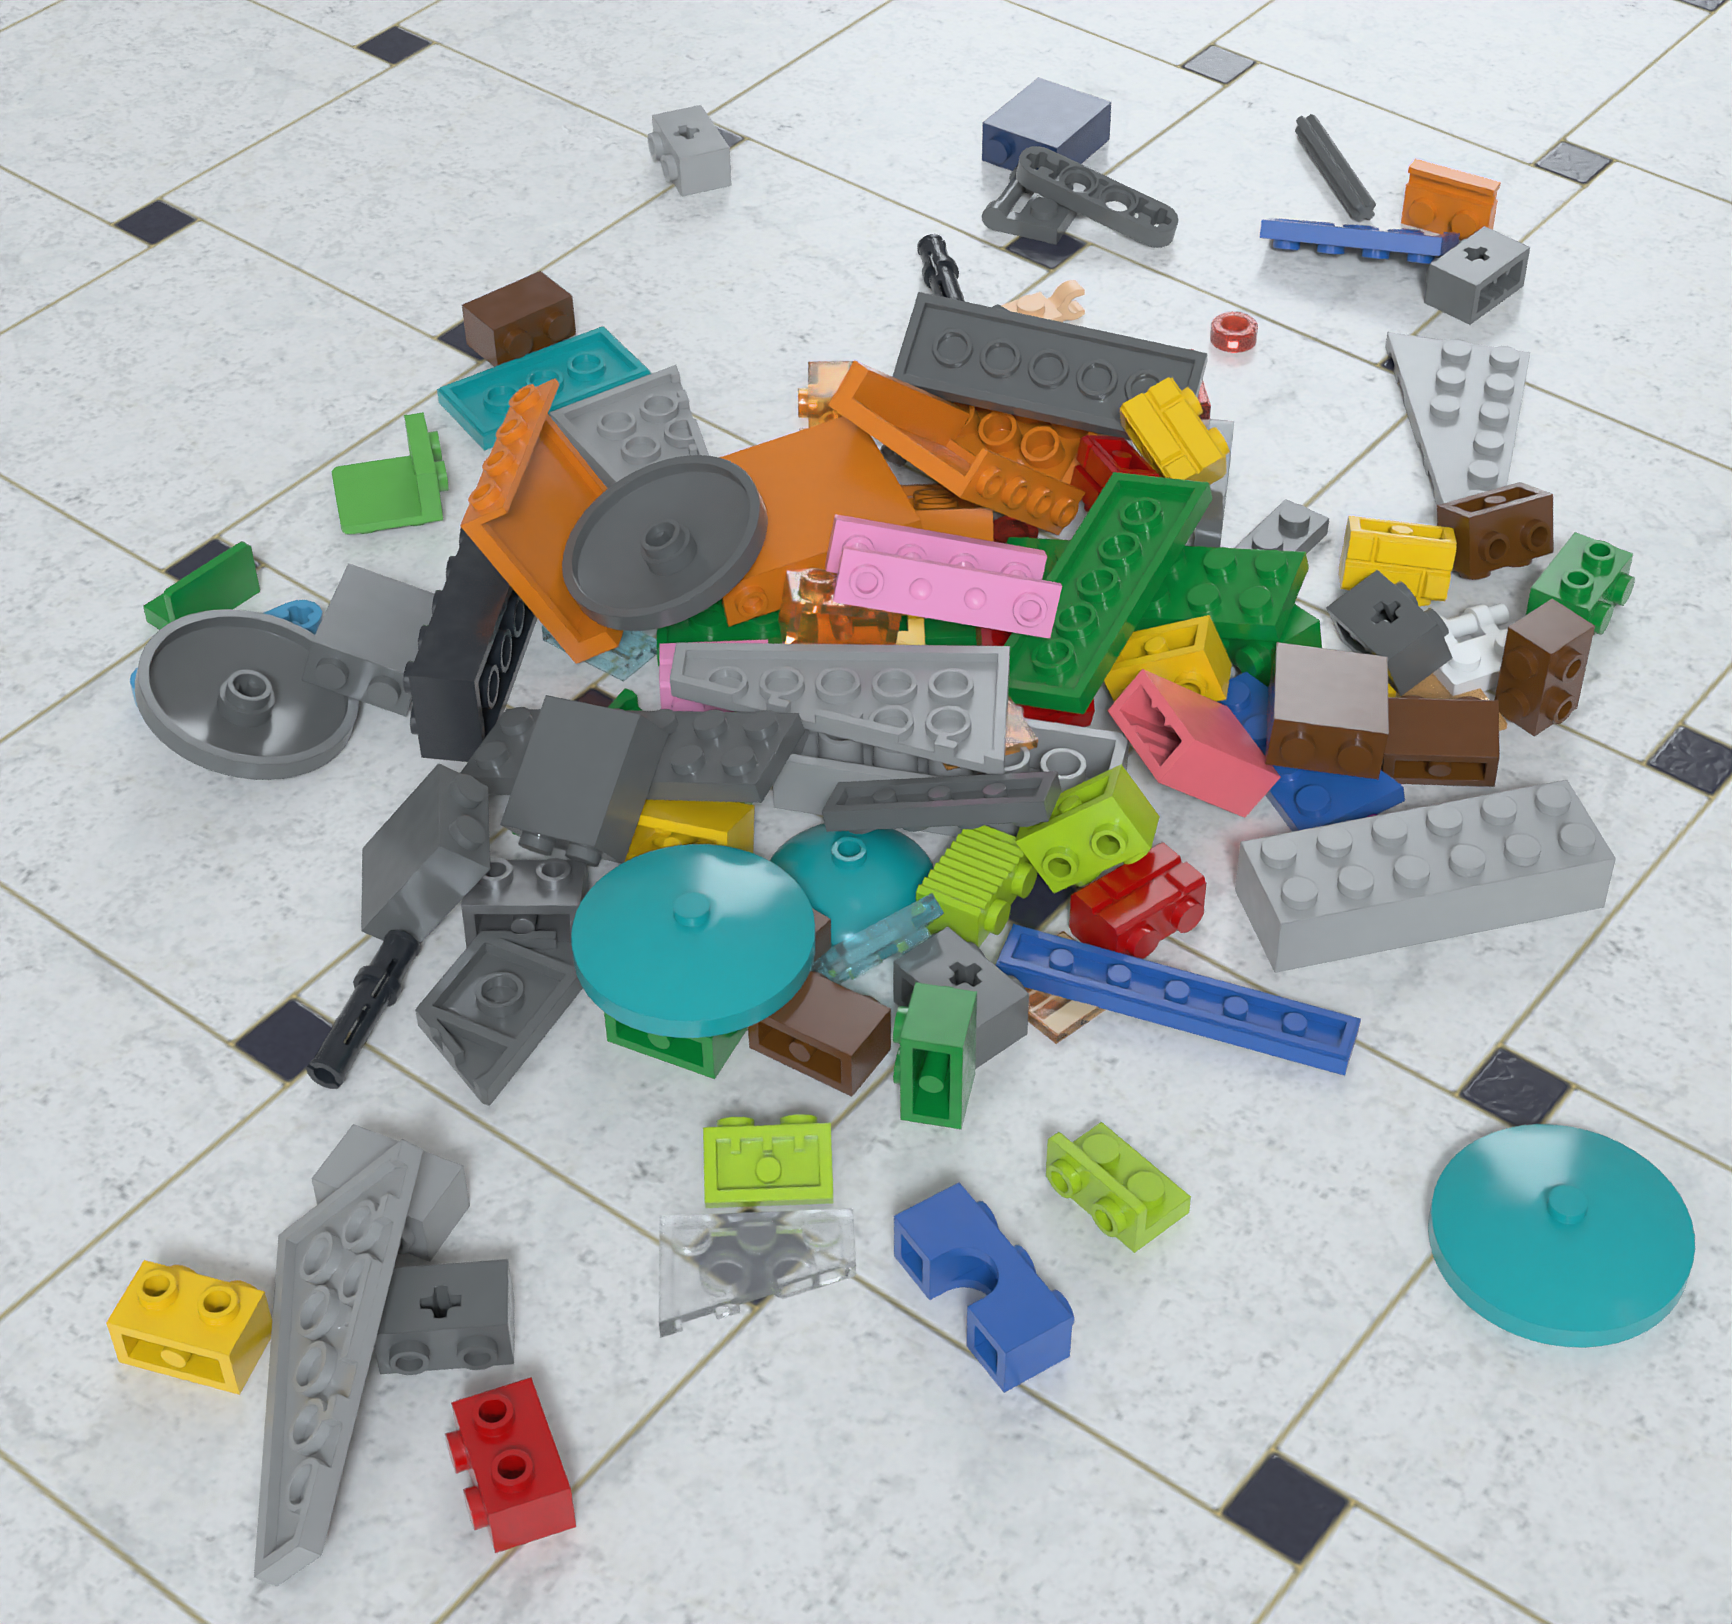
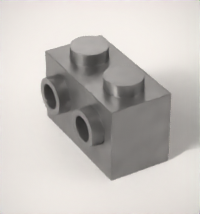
M491 858L490 870L462 899L461 909L466 948L481 931H511L516 934H526L532 931H556L558 941H571L572 925L576 911L589 891L587 865L574 860L559 858L547 860Z

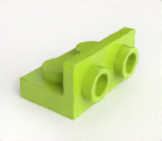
M797 1114L780 1118V1125L755 1126V1120L752 1118L727 1117L717 1120V1127H703L704 1196L706 1208L833 1204L831 1123H818L816 1116Z
M1100 1122L1073 1142L1061 1132H1057L1048 1138L1046 1177L1051 1186L1059 1195L1067 1199L1071 1198L1090 1214L1095 1224L1104 1234L1109 1237H1116L1132 1252H1137L1189 1213L1191 1196L1103 1122Z

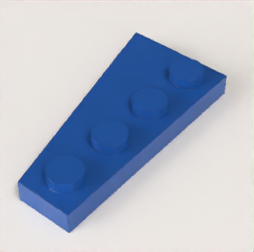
M1244 672L1229 680L1227 699L1217 702L1229 707L1266 756L1268 687L1248 672ZM1274 765L1272 766L1281 778L1265 795L1292 832L1362 819L1372 814L1378 815L1405 801L1404 787L1382 770L1378 780Z

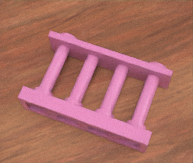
M837 514L834 517L825 569L827 572L838 573L833 594V602L1050 639L1062 589L1061 583L1042 580L1047 559L1044 550Z

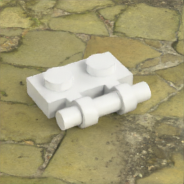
M1503 603L1489 607L1485 604H1478L1466 608L1463 615L1449 619L1440 616L1449 630V634L1444 638L1453 658L1433 672L1430 677L1450 699L1470 696L1496 688L1508 628L1500 630L1497 626L1509 622L1507 607ZM1466 635H1470L1473 638L1460 643L1456 640Z

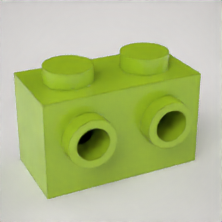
M1120 764L1062 792L1049 821L1040 822L1029 827H1020L1015 842L1053 893H1056L1074 884L1076 886H1084L1096 879L1102 871L1122 862L1124 864H1132L1143 858L1152 848L1160 816L1123 765Z

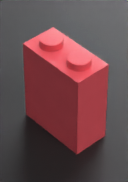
M1144 669L1140 671L1108 709L1111 717L1158 783L1244 818L1281 778L1272 765L1265 764L1266 756L1229 707Z

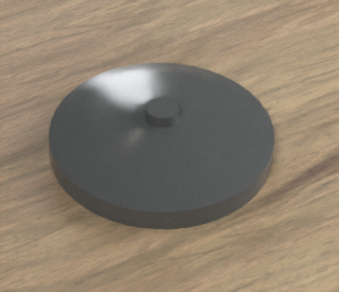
M706 455L680 456L645 466L622 478L603 492L586 509L575 524L567 540L562 561L563 577L567 589L584 614L596 623L616 630L645 631L658 629L695 616L729 593L748 573L756 561L767 532L768 517L764 500L746 471L738 465L719 457Z
M223 609L203 611L184 616L167 624L152 636L144 647L135 678V698L139 712L147 726L162 743L184 759L205 769L223 775L253 780L296 777L314 771L329 763L344 749L351 737L358 714L359 700L302 681L310 646L315 636L313 633L287 620L246 610Z

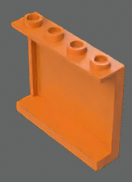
M856 360L853 361L828 406L958 497L1053 534L1060 535L1063 528L1073 521L1079 509V502L1086 493L1078 487L985 448H982L978 456H976L955 441L971 415L970 413L952 402Z
M554 378L537 387L533 384L524 386L511 397L509 401L510 408L503 424L496 432L497 439L490 456L482 465L483 472L477 487L468 498L469 506L460 526L577 664L617 648L624 630L608 628L590 619L577 605L564 581L562 561L570 533L586 509L608 488L548 414L559 387V382Z
M844 416L719 457L738 465L752 478L764 500L768 517L765 541L756 561L742 580L721 598L726 622L730 627L815 598V592L834 591L838 573L827 572L825 562L835 514L922 529L920 517L871 435Z

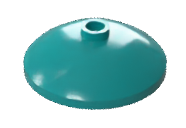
M825 823L793 836L780 846L770 859L772 863L782 868L799 884L814 910L831 919L832 952L842 953L866 952L892 945L913 933L918 928L916 920V891L918 885H922L924 877H928L930 870L934 869L926 852L914 840L897 830L875 829L865 834H853L849 831L827 832Z

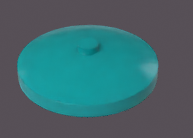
M689 844L661 848L634 857L612 869L596 882L581 901L573 920L571 932L576 975L589 998L606 1014L629 1027L646 1033L675 1038H700L727 1034L744 1029L771 1016L789 1002L806 981L813 965L816 947L815 920L811 904L805 892L787 872L771 861L754 853L711 844Z
M1554 1124L1521 1125L1492 1132L1470 1143L1452 1158L1441 1173L1434 1189L1428 1219L1429 1243L1433 1258L1442 1276L1456 1295L1473 1311L1497 1327L1525 1339L1554 1346L1576 1348L1600 1347L1620 1343L1647 1332L1659 1324L1677 1305L1685 1291L1694 1262L1695 1233L1693 1223L1681 1195L1669 1179L1649 1160L1624 1144L1604 1135L1570 1126Z

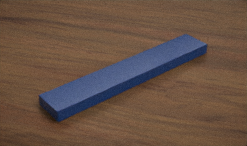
M1013 924L995 965L1007 976L1011 975L1017 978L1026 988L1090 1004L1098 1008L1344 1076L1361 1023V1019L1015 924Z

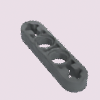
M1032 146L1021 152L1016 170V178L1020 185L1045 198L1052 199L1058 204L1144 245L1162 248L1168 246L1173 241L1179 219L1175 210L1167 204L1050 149ZM1079 183L1088 190L1085 192H1075L1070 190L1066 184ZM1110 201L1120 202L1127 207V210L1115 211L1109 208L1106 203Z
M1209 420L1208 430L1216 427L1221 432L1230 453L1226 455V474L1223 478L1210 485L1213 499L1196 526L1194 546L1220 547L1234 421Z

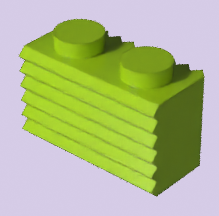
M987 825L975 829H963L961 834L958 833L956 841H952L950 848L946 849L945 855H941L939 863H935L934 869L930 870L928 877H924L922 885H918L916 891V920L918 928L920 930L927 929L932 935L949 927L966 942H972L978 947L982 945L990 933L999 935L1008 921L1012 902L1017 896L1026 898L1030 894L1038 873L1016 844V837Z

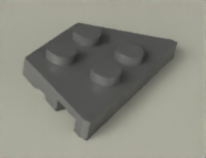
M481 931L415 1009L420 1029L481 1103L488 1106L492 1104L583 989L575 971L572 941H558L556 931H532L526 934H516L511 931Z

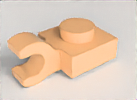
M1068 280L1060 284L1049 298H1046L1041 292L1022 296L1001 306L1012 312L1059 322L1076 320L1085 314V309L1076 300H1072L1084 295L1085 290L1076 280Z

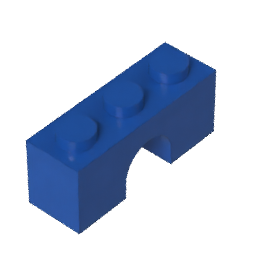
M960 1182L894 1216V1257L929 1300L955 1288H972L987 1295L967 1306L966 1346L1004 1393L1070 1357L1072 1326L1075 1319L1067 1299L1058 1290L1054 1289L1051 1291L1036 1274L1034 1264L1026 1250L1020 1245L1016 1244L1013 1246L999 1230L996 1218L987 1204L983 1201L976 1202Z

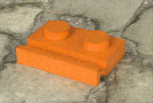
M1415 158L1408 167L1410 175L1405 189L1401 218L1402 224L1440 235L1443 232L1460 233L1459 240L1467 239L1484 226L1493 230L1498 202L1496 197L1501 182Z

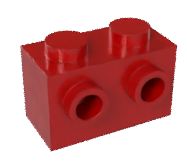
M532 1377L451 1402L456 1430L445 1433L451 1462L456 1474L467 1470L469 1472L473 1486L463 1489L468 1514L474 1531L487 1527L495 1553L575 1528L576 1520L571 1487Z

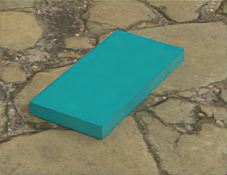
M604 326L527 354L522 358L508 361L437 389L438 402L485 451L493 448L497 439L496 432L505 420L510 408L509 401L511 397L524 386L533 384L537 387L555 378L559 382V387L549 409V412L650 375L651 371Z

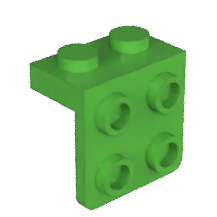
M424 412L404 415L409 456L342 465L332 470L334 491L343 533L368 534L377 530L403 526H420L425 523L443 520L440 492L449 491L444 460L442 461L438 431L428 432Z

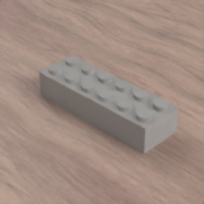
M1007 716L1008 728L1006 738L1022 735L1024 732L1034 748L1028 749L1018 741L1006 739V747L1017 749L1018 752L1005 755L1004 774L1057 771L1062 793L1120 764L1127 771L1129 741L1124 733ZM804 729V734L773 784L774 808L822 815V810L838 782L989 774L962 767L948 769L942 762ZM1013 823L986 824L989 827L1017 837L1020 828ZM958 826L929 827L922 831L957 837L958 833L961 834L963 829Z
M1562 780L1241 841L1235 892L1276 973L1604 908L1616 858L1568 780Z

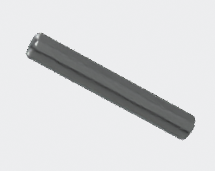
M1316 115L1299 116L1296 120L1298 124L1295 129L1296 134L1353 219L1358 222L1365 218L1371 220L1375 216L1373 211L1376 207L1375 201Z

